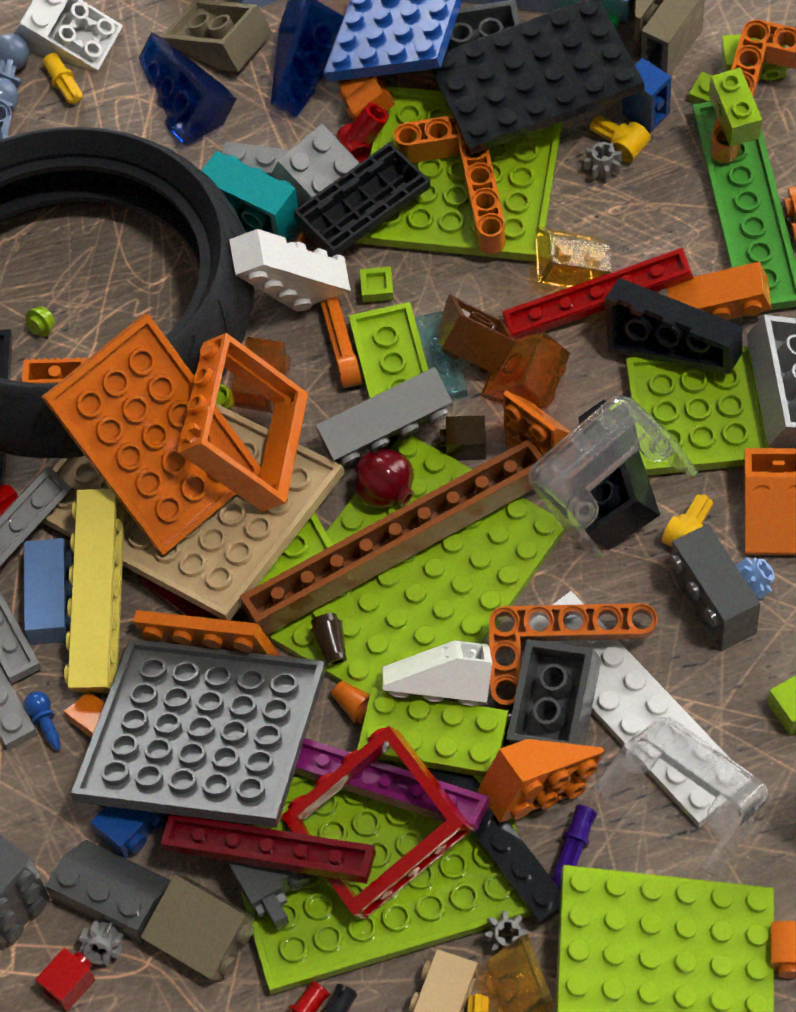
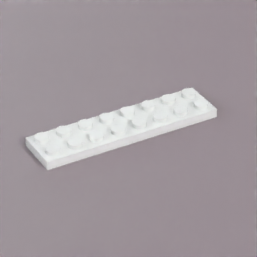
M570 591L553 605H581L583 603ZM540 615L529 622L530 627L535 631H543L549 624L548 620ZM569 615L564 619L563 624L567 629L574 631L581 628L583 621L577 615ZM598 619L597 621L599 626L605 630H608ZM617 639L544 641L593 648L602 660L591 713L698 828L751 787L752 781Z

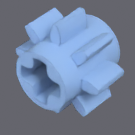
M746 557L736 565L757 598L761 599L772 591L770 585L774 583L775 575L773 569L765 560H757V558L750 560Z

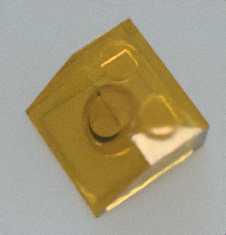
M538 226L535 229L538 283L572 287L611 273L609 245L598 237Z
M528 934L520 936L487 960L488 973L483 974L489 994H496L500 1006L495 1007L496 1012H553V999Z

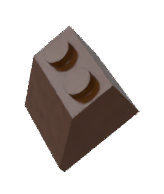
M449 295L436 337L442 348L441 351L452 359L458 360L461 357L469 361V365L481 373H486L488 370L497 375L516 343L506 323Z

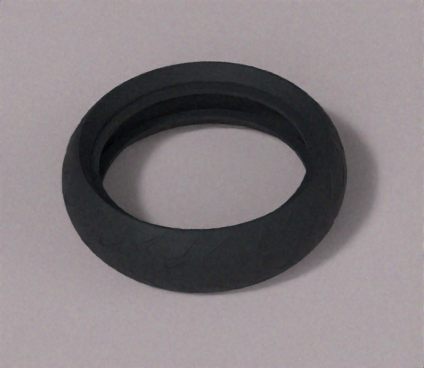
M58 127L25 132L0 140V223L37 209L72 203L113 204L146 214L175 232L190 248L200 266L199 279L193 298L180 321L165 336L189 370L195 375L200 358V349L203 342L228 333L242 344L253 308L254 286L235 275L229 239L245 234V230L234 208L209 176L186 158L165 146L133 134L111 129ZM226 368L223 369L222 376L227 372ZM0 378L1 453L40 459L85 456L41 398L57 383H28Z

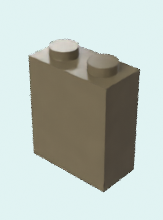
M664 0L642 30L641 59L644 58L671 75L703 31L705 0Z
M174 874L141 938L209 979L222 980L224 976H229L237 962L235 955L240 946L245 945L251 938L254 931L252 924L256 917L187 876Z

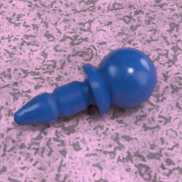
M40 691L28 694L24 700L25 712L32 717L33 725L40 726L43 734L46 735V741L52 748L59 750L61 747L58 732L55 731L56 728L52 721L55 713L53 710H50L51 702L49 697Z

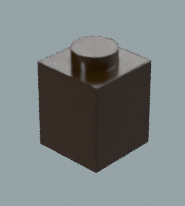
M485 415L447 416L446 429H440V449H446L447 455L457 461L486 460Z

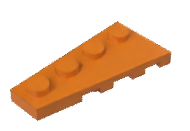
M136 610L132 621L142 633V636L153 642L164 641L179 645L280 656L277 649L257 623Z

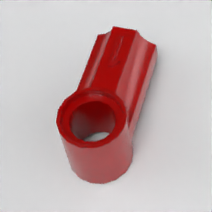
M368 102L353 123L347 124L338 130L336 138L361 163L370 156L372 149L370 144L386 124L389 115L377 103Z

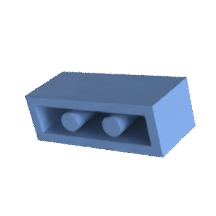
M64 538L24 541V626L30 645L66 642V634L71 628V618L68 616L67 604L69 598H72L73 585L69 581V569L73 565L72 550H67Z

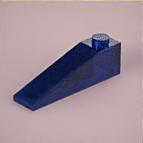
M317 0L287 1L278 31L270 105L292 117L299 115L316 91L315 87L322 77L325 76L324 71L344 19L343 15Z
M151 32L139 56V61L149 84L154 85L159 97L156 99V102L160 108H164L167 116L165 123L168 130L182 144L188 145L222 126L231 112L236 98L222 83L159 35Z

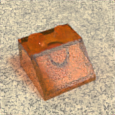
M546 332L516 339L515 345L498 374L490 372L481 396L487 400L503 404V393L507 390L532 402L538 408L550 406L555 398V391L560 378L565 373L570 353Z

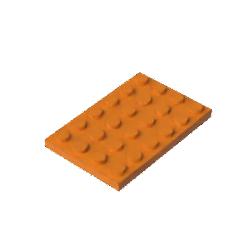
M144 313L41 396V398L157 552L165 555L234 497L236 493L178 453L181 431L187 414V404L190 400L194 384V375L148 313ZM215 405L207 441L250 472L259 476L261 471L260 465Z

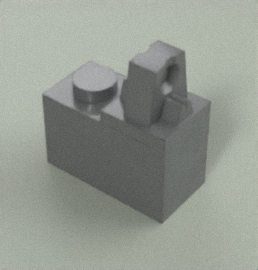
M236 862L229 863L232 877L255 917H262L267 914L276 930L289 924L288 917L282 908V905L288 902L285 893L289 890L297 891L302 889L314 877V875Z

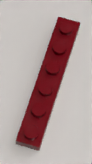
M172 814L169 815L160 842L163 851L365 884L368 883L376 855L374 845Z

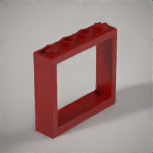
M390 726L373 732L368 738L369 742L363 748L347 754L342 759V765L333 773H326L315 782V788L306 796L301 795L295 798L288 805L289 810L281 816L293 833L312 835L302 821L390 747L393 748L446 818V821L357 896L345 880L326 877L351 913L362 919L369 917L473 830V827L400 731Z

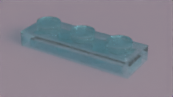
M443 311L414 317L428 369L436 367L451 400L468 396L459 359L455 360L445 355L441 351L442 348L436 338Z

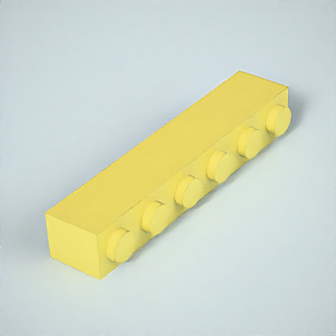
M111 489L77 490V500H74L72 504V515L76 523L75 533H72L70 540L71 550L74 553V565H71L69 569V581L73 586L72 598H69L67 604L68 616L71 618V628L66 634L69 664L65 666L64 679L66 684H68V688L78 694H86L87 692L92 694L109 693L118 670L125 508Z

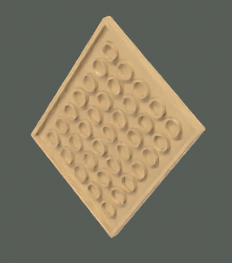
M216 403V407L261 467L269 429ZM298 444L285 504L262 512L236 494L165 555L157 552L125 509L123 566L223 620H231L242 606L240 595L255 588L345 474L343 466ZM86 456L61 458L52 470L72 489L41 521L70 538L72 533H75L76 520H74L72 515V504L74 500H77V490L110 489Z

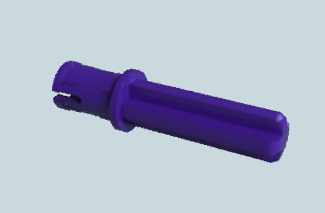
M577 805L567 832H564L562 835V839L565 842L551 877L559 889L563 865L577 866L583 848L589 846V833L597 816V812H594L590 807Z

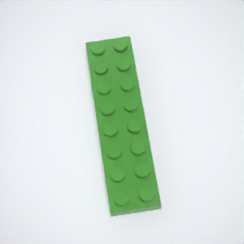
M711 102L693 104L692 113L730 268L760 261L768 277L772 310L796 307V261L762 128L759 139L740 145L738 155L732 162L720 163L713 159L710 153L712 132L717 119L714 107ZM725 141L719 142L722 145H729Z

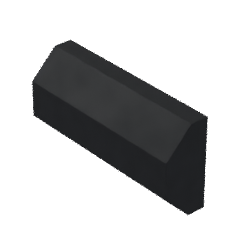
M389 142L295 209L294 218L306 239L316 249L326 250L328 257H333L343 252L430 188V180Z

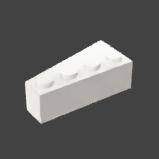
M260 229L229 239L235 275L294 311L308 310L313 304L351 291L344 256L336 254L333 258H330L326 250L319 248L314 250V252L308 251L304 243L298 241L286 243L285 237Z

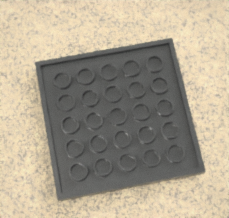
M129 639L71 791L73 802L277 828L326 673L325 661Z

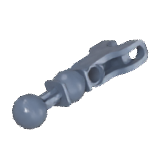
M12 33L0 36V140L9 137L8 130L12 111L17 106L19 100L17 89L20 86L21 80L14 76L15 70L21 69L26 65L30 56L27 42L18 34Z

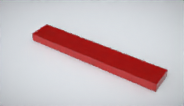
M682 247L504 310L502 313L508 329L515 341L606 310L605 298L619 278L657 292L694 279Z

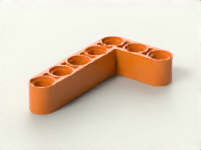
M758 19L750 20L744 25L731 70L741 67L753 98L764 62L796 69V28ZM751 38H757L760 40L754 41ZM781 45H787V46H790V47H789V48H784V47H782ZM743 64H751V65H753V66H750V67H749V66H745V65H743ZM717 117L712 132L710 153L716 161L729 163L738 155L741 144L730 147L729 145L719 143L722 141L727 142V139Z
M452 115L407 122L396 127L394 131L395 147L411 163L459 155L478 247L487 254H496L502 251L505 247V221L489 149L470 155Z
M643 603L498 607L492 612L489 619V648L492 658L490 691L493 702L497 706L513 707L515 695L510 700H502L497 696L496 691L500 685L506 683L511 684L517 690L521 671V641H527V639L537 641L643 639L652 635L656 629L658 619L656 611L650 605ZM643 613L648 615L651 619V625L646 629L635 627L632 623V618L636 614ZM604 614H611L617 620V625L613 629L605 630L598 624L597 620ZM538 615L544 616L549 624L543 631H535L529 625L531 618ZM569 615H577L582 619L583 625L578 630L573 631L567 629L563 621ZM502 616H508L513 619L514 626L510 631L501 632L495 627L497 619ZM501 650H510L515 655V660L508 666H502L497 663L496 655Z

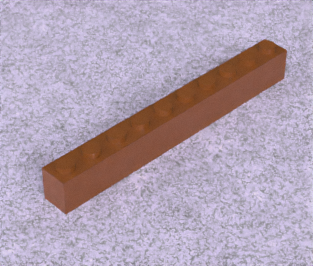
M529 438L240 595L243 614L249 623H257L267 636L548 482V463Z

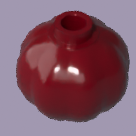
M385 449L379 450L375 454L369 452L358 462L355 468L357 473L355 489L359 498L365 504L377 509H389L397 504L404 506L412 498L414 491L411 489L414 480V469L404 455Z

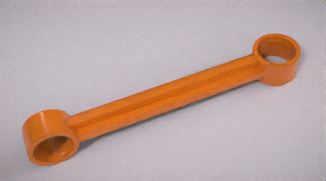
M301 232L298 242L307 244L309 241L304 233ZM338 296L321 301L320 305L336 359L342 388L362 385L355 353H353Z

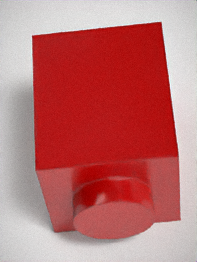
M65 947L35 979L41 992L65 1012H68L96 981L90 969L93 966L92 963L80 952L77 951L73 955Z

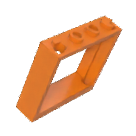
M228 333L221 334L203 342L200 349V358L193 378L194 384L190 400L187 404V414L181 431L178 453L263 512L285 504L287 501L309 393ZM224 368L275 404L259 477L207 441Z

